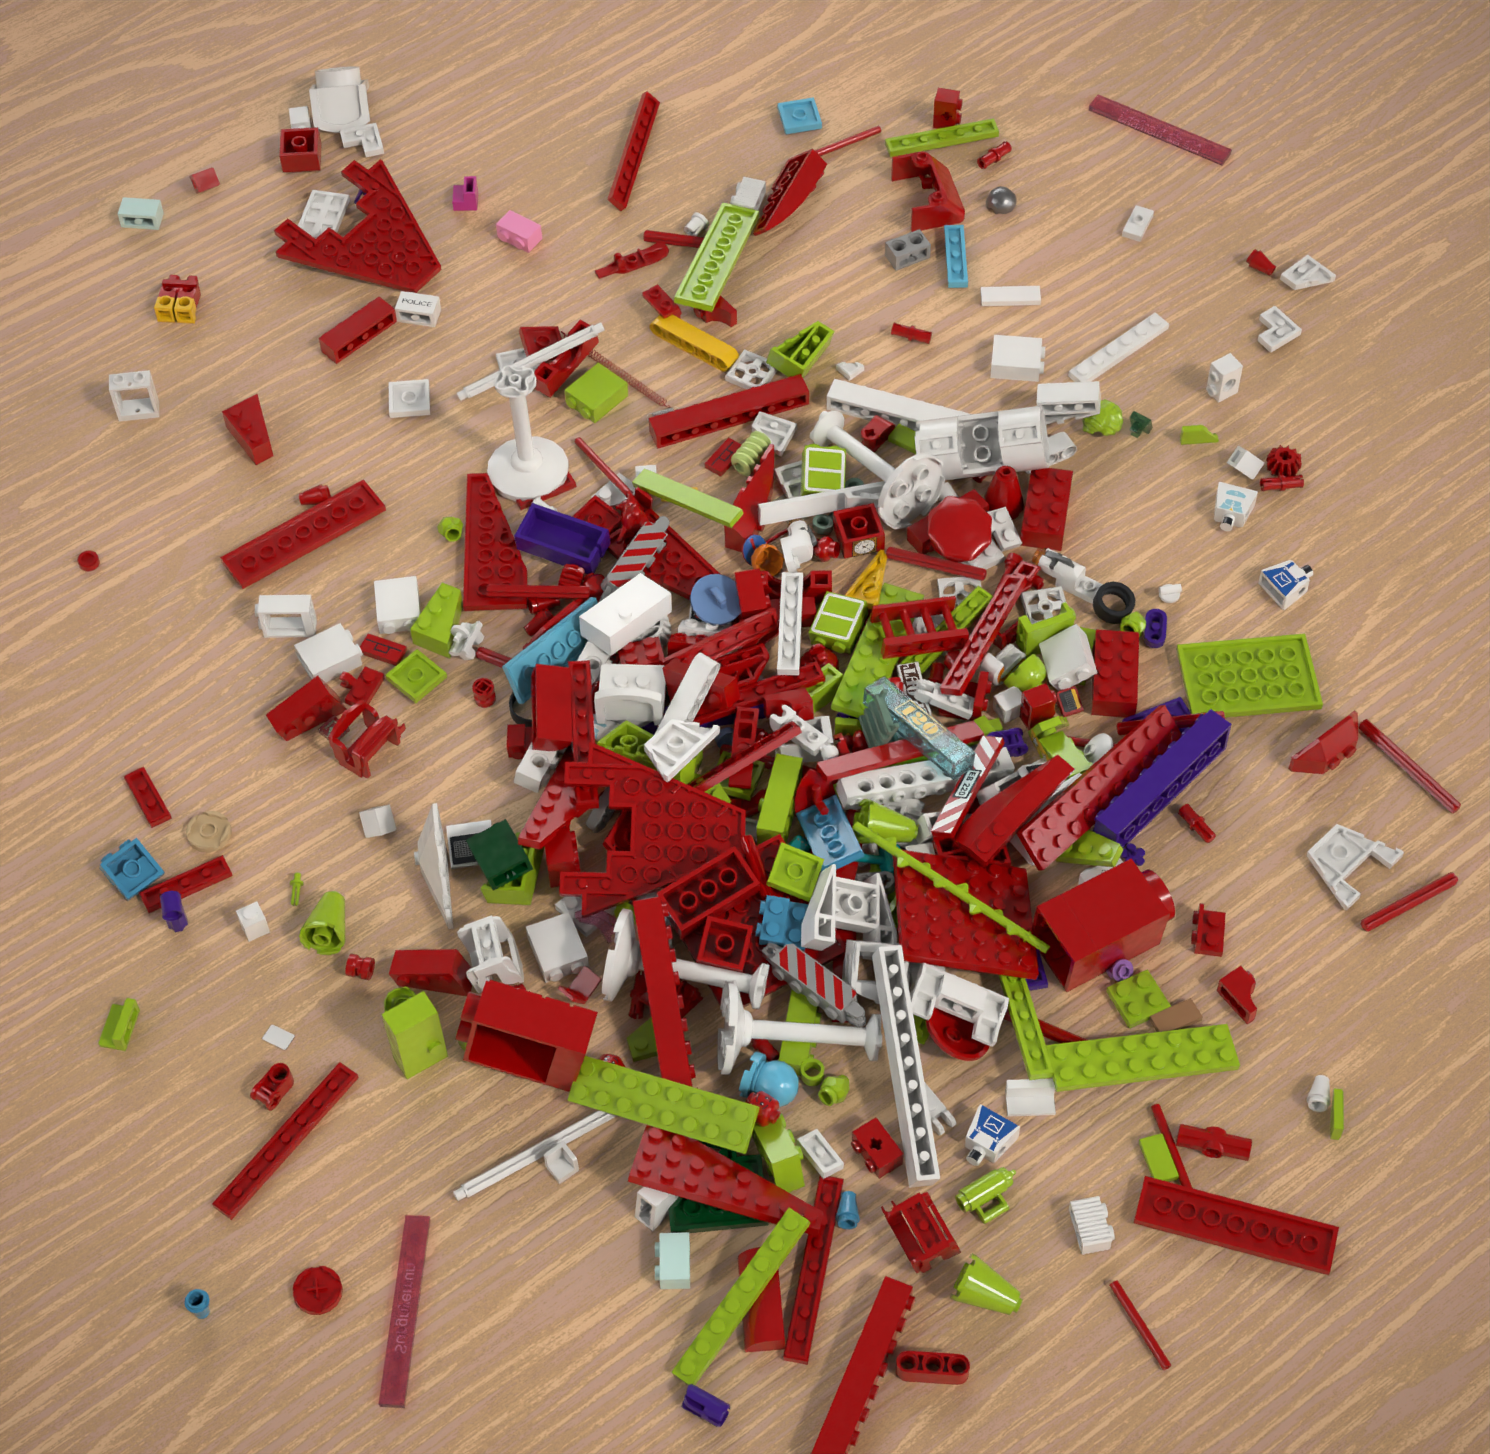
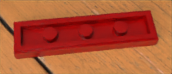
M222 855L141 891L139 894L148 913H152L161 909L160 896L165 892L177 891L181 894V899L233 875Z

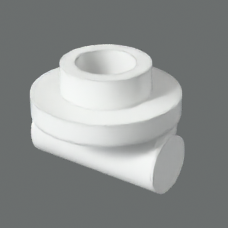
M1166 584L1159 587V597L1162 601L1174 603L1180 598V592H1182L1181 584Z

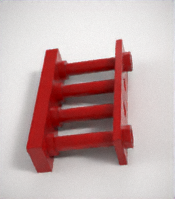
M949 596L872 606L870 622H881L886 637L883 638L881 648L882 658L888 659L963 649L968 640L969 633L967 628L957 629L951 612L955 608L956 597ZM943 614L948 630L936 632L931 616ZM922 617L927 633L915 634L910 618ZM902 620L907 636L894 637L889 621Z

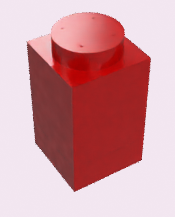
M1131 858L1038 905L1032 930L1034 931V936L1051 946L1046 954L1040 950L1039 952L1065 991L1069 992L1105 973L1117 960H1130L1159 945L1167 922L1175 917V906L1163 880L1150 869L1141 872Z

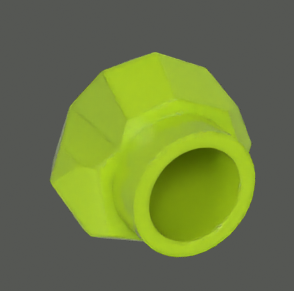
M443 517L437 526L438 533L450 542L457 541L461 537L463 523L459 518Z
M1133 612L1122 618L1120 631L1139 632V637H1141L1146 627V620L1140 613Z
M839 1075L825 1078L820 1086L821 1090L818 1092L821 1102L827 1106L844 1102L849 1092L848 1077Z

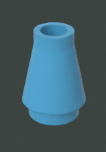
M845 1191L841 1194V1201L835 1219L838 1222V1226L842 1229H854L860 1221L856 1194L852 1191Z
M194 1289L187 1294L184 1303L188 1311L199 1319L206 1318L210 1313V1299L206 1291Z

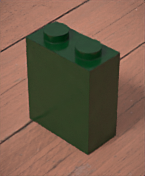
M506 819L493 824L486 830L476 833L466 840L493 891L533 870L528 856L522 846L518 845V839Z

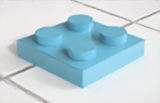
M814 97L777 103L785 134L822 129V121Z

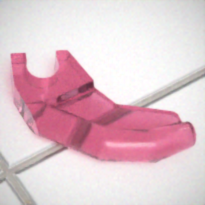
M582 910L575 912V918L579 922L596 926L601 931L607 944H611V936L616 933L613 930L618 918L605 911L586 918H582Z

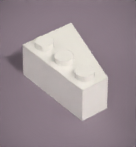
M1099 381L1038 384L1037 406H1042L1046 425L1054 422L1062 424L1064 420L1073 417L1077 420L1100 414L1101 392Z

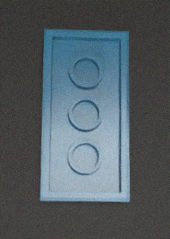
M837 795L823 800L829 809L826 815H822L815 805L796 813L813 854L824 859L821 871L832 864L836 865L837 870L865 856Z

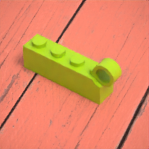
M791 990L786 1022L820 1024L822 1013H818L819 1006H813L805 995ZM782 1041L779 1061H783L793 1067L797 1076H801L804 1084L808 1086L821 1084L824 1080V1065L818 1059H814V1055L811 1054L812 1047L816 1048L817 1043ZM810 1068H815L820 1073L817 1076L811 1077L805 1072Z

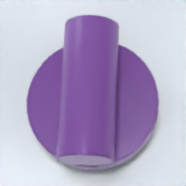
M1119 959L1106 972L1110 978L1113 977L1116 981L1120 982L1133 975V965L1126 959Z

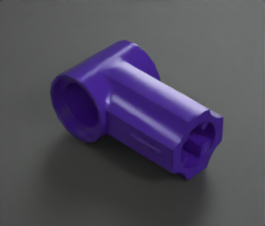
M177 891L165 892L160 896L162 918L166 920L169 929H173L175 932L183 931L185 926L188 925V919L182 905L181 894Z

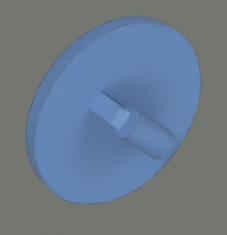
M710 574L702 577L695 583L691 591L690 603L698 618L711 625H725L734 621L739 616L741 611L735 581L724 575Z

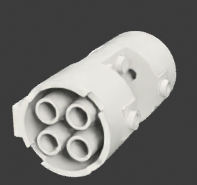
M1042 406L916 422V426L920 427V431L915 432L916 454L930 453L941 460L943 463L941 472L942 476L945 477V481L994 475L1001 466H1010L1016 472L1049 468L1048 435Z

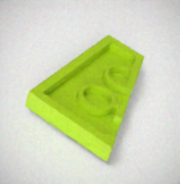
M1088 830L1056 859V862L1115 867L1123 852V848L1119 843Z

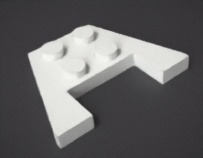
M1336 824L1308 851L1307 857L1340 905L1347 911L1360 898L1361 893L1344 880L1370 855L1390 869L1403 857L1404 852L1398 848L1394 850L1386 847L1385 843L1378 840L1376 842L1364 838V835Z

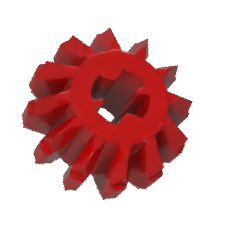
M1281 445L1278 448H1272L1266 459L1267 470L1271 471L1272 476H1295L1302 465L1301 454L1297 453L1296 448L1290 449L1289 445L1286 448H1283Z
M565 564L558 586H581L585 573L584 568L575 564Z

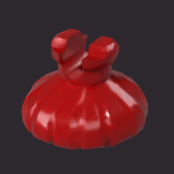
M820 643L812 645L810 650L805 652L800 658V667L817 661L820 668L829 663L839 671L840 664L835 653L826 649Z

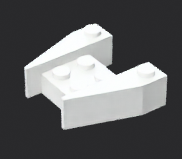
M835 864L821 871L802 922L801 947L821 951L835 943V928L863 933V941L897 944V932L880 874L876 873L865 881L860 882L836 877ZM863 956V959L872 960V957Z

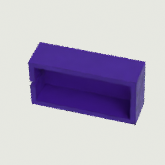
M535 503L531 504L514 535L518 550L563 566L565 564L578 565L584 568L585 574L595 573L601 562L600 557L603 558L611 543L608 529Z

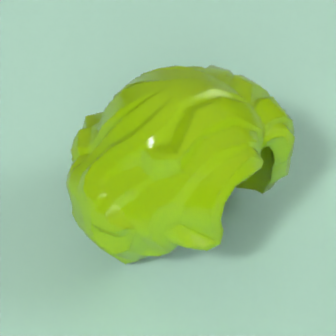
M1101 400L1100 414L1083 418L1082 430L1089 434L1101 432L1104 436L1115 435L1120 431L1123 424L1122 410L1111 401Z

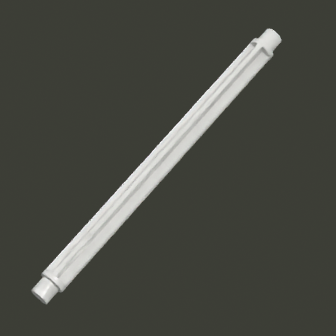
M601 322L591 325L511 364V366L532 368L598 336V333L605 331ZM501 370L464 387L463 390L457 392L459 399L462 401L466 398H471L493 387L495 378Z
M598 1110L462 1184L459 1189L453 1191L457 1201L465 1197L469 1198L540 1159L547 1151L562 1141L567 1144L617 1115Z

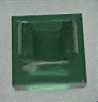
M1135 411L1130 415L1129 418L1132 425L1130 431L1132 436L1138 438L1142 431L1147 434L1150 433L1153 428L1151 419Z

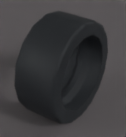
M1115 581L1106 582L1100 586L1093 599V609L1095 614L1106 623L1119 624L1122 618L1132 613L1136 599L1131 589L1123 583ZM1108 594L1118 596L1125 603V610L1114 611L1109 609L1103 603V596Z

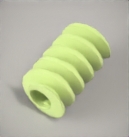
M760 431L752 432L750 437L732 455L731 463L734 468L742 475L749 476L755 466L759 465L760 459L770 445L771 440Z

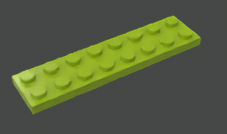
M722 202L674 296V303L705 311H713L759 218V211Z
M884 583L881 589L879 605L924 600V595ZM871 614L831 704L832 710L856 718L865 715L864 709L870 708L869 702L875 701V694H880L884 685L883 680L892 677L900 658H882L881 648L883 638L886 637L881 622H870ZM910 618L912 624L915 618ZM902 620L889 621L894 637L907 636Z
M1228 1024L1046 1045L1054 1071L1052 1079L1056 1092L1238 1070L1240 1067Z
M588 1056L584 1057L576 1082L572 1083L567 1100L743 1154L747 1152L760 1108L752 1104Z

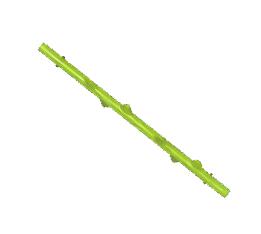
M858 821L854 824L853 830L869 839L872 844L875 843L895 856L899 868L905 866L912 867L932 880L936 888L943 887L969 904L970 914L983 913L1006 928L1007 934L1017 935L1023 939V942H1028L1045 954L1050 949V945L1032 935L1031 931H1026L1003 916L1002 910H994L969 894L968 884L955 885L932 870L929 863H921L896 847L897 839L895 837L884 839L879 836V833L873 832Z

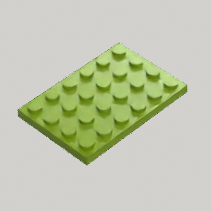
M1305 634L1177 645L1176 651L1191 714L1205 713L1212 709L1213 711H1224L1225 718L1319 710L1323 707Z

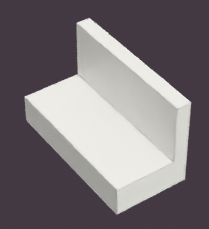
M1053 1079L1007 1080L1005 1089L1007 1117L1055 1115V1085Z

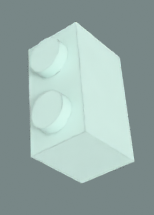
M123 197L118 211L119 221L123 228L159 230L164 215L161 201L156 199Z
M689 1232L659 1233L660 1242H655V1257H660V1265H655V1281H660L661 1289H690Z

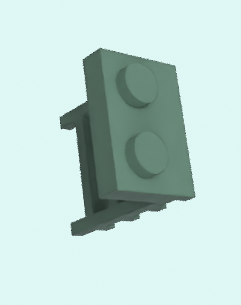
M882 689L880 694H875V701H870V708H865V715L859 717L869 748L899 740L896 733L900 727L899 723L893 724L884 698L888 693L887 689Z

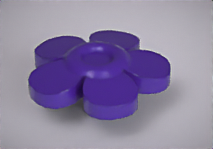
M1129 843L1126 849H1123L1121 857L1125 858V861L1132 858L1136 865L1142 866L1145 862L1143 858L1145 851L1142 848L1136 849L1134 844Z

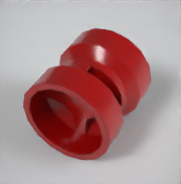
M488 678L477 679L472 686L475 703L482 708L492 706L496 701L493 682Z
M351 953L346 963V976H360L361 979L369 981L374 972L375 959L371 957L360 958L359 955Z

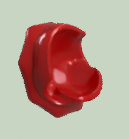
M947 496L928 513L927 535L931 540L932 548L939 555L950 561H972L992 542V517L974 499Z

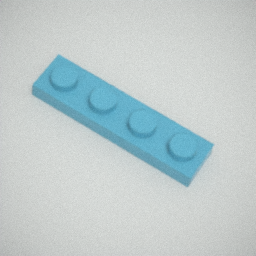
M944 225L948 288H968L964 225Z

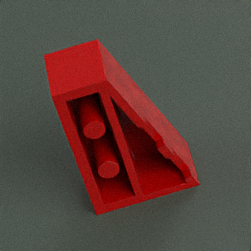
M258 394L222 411L226 428L255 465L274 456Z
M674 658L662 668L670 703L690 666L681 662V659ZM718 672L700 709H728L741 697L736 677Z
M317 675L268 712L266 717L275 731L284 740L289 741L342 714L347 708L337 693Z
M457 949L395 950L389 975L398 986L467 996L468 992H471L472 983L466 974L472 967Z

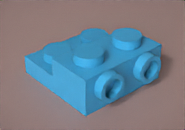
M137 838L132 841L128 839L119 846L120 850L115 854L109 853L104 856L99 867L110 883L116 886L127 901L165 873Z
M767 895L766 901L761 900L759 914L763 915L762 923H757L755 935L760 937L759 944L767 946L768 943H773L782 948L786 944H794L805 952V947H801V928L808 904L789 902L790 899Z

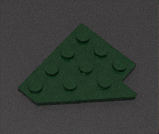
M724 1149L719 1151L723 1156L764 1178L761 1154L737 1157L736 1151ZM678 1197L669 1207L671 1233H698L769 1225V1222Z

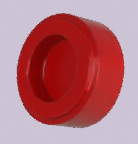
M84 551L77 558L79 567L83 571H93L100 564L99 557L94 551Z

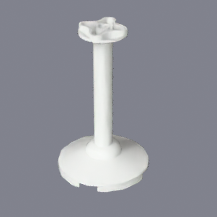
M505 365L496 376L494 386L500 395L510 400L515 439L507 441L494 451L488 461L487 473L492 485L504 498L513 501L517 499L525 501L527 499L541 498V496L549 494L565 483L569 462L564 450L555 442L531 435L526 396L536 387L534 370L522 366Z
M837 410L823 411L819 415V420L810 433V439L813 440L814 444L826 447L834 443L840 448L846 449V453L885 481L878 501V513L882 522L893 529L907 528L912 525L909 523L910 521L917 518L920 514L925 516L932 509L945 484V477L942 476L941 466H943L941 460L930 453H920L906 459L895 469L843 430L844 416Z
M624 908L619 913L613 932H616L614 943H616L615 950L608 949L603 975L602 994L606 995L603 1000L611 1002L627 977H632L639 970H644L640 943L636 940L633 912ZM677 958V962L672 963L674 972L678 971L680 979L721 988L724 987L726 980H736L738 990L749 993L752 1009H760L765 994L770 965L762 963L754 974L750 975Z
M736 980L725 981L720 1005L722 1017H725L724 1028H718L717 1057L718 1070H721L720 1074L730 1075L741 1047L749 1045L752 1038L864 1046L869 1061L878 1060L879 1049L882 1047L881 1014H872L867 1025L860 1028L753 1020L751 1013L743 1008Z

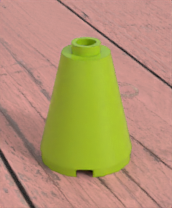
M863 799L860 802L859 806L862 809L860 813H855L853 826L858 821L873 832L879 833V836L884 839L895 837L897 839L896 843H910L917 837L918 826H916L914 820L871 799ZM853 830L860 844H872L869 839Z
M329 891L324 893L302 926L299 938L305 948L310 950V947L316 949L317 954L332 955L340 952L344 946L345 898L339 892Z
M970 1254L969 1258L973 1260L970 1264L965 1262L953 1287L957 1289L956 1295L951 1294L950 1299L1010 1315L1012 1311L1017 1313L1023 1299L1019 1298L1020 1292L977 1255Z

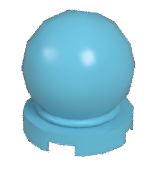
M758 1051L754 1052L750 1058L751 1061H754L750 1071L745 1070L739 1087L741 1092L739 1096L747 1099L753 1092L764 1091L779 1101V1107L788 1105L794 1100L799 1089V1078L794 1068L783 1061L773 1060L766 1062L765 1054Z

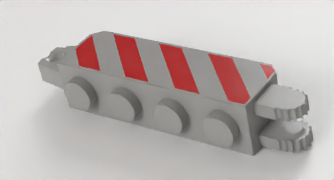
M660 516L654 524L652 522H645L641 529H639L602 581L601 588L604 592L600 601L638 574L645 575L643 569L645 566L649 568L656 559L653 557L654 553H660L666 545L664 539L668 534L665 533V530L670 524L667 517Z
M768 943L763 948L762 956L772 965L773 975L780 981H786L796 993L805 995L813 1006L821 1007L829 1018L837 1019L842 1024L847 1020L859 1028L866 1023L865 1011L858 1004L856 990L794 944H786L782 948L776 944Z

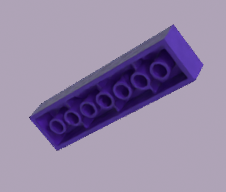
M1212 709L1205 715L1201 714L1191 728L1188 727L1183 731L1181 738L1177 742L1173 741L1163 755L1160 754L1154 759L1150 768L1143 769L1134 783L1130 782L1119 797L1115 796L1111 800L1109 807L1105 811L1101 810L1098 812L1094 819L1096 822L1093 832L1119 843L1124 848L1226 749L1232 724Z

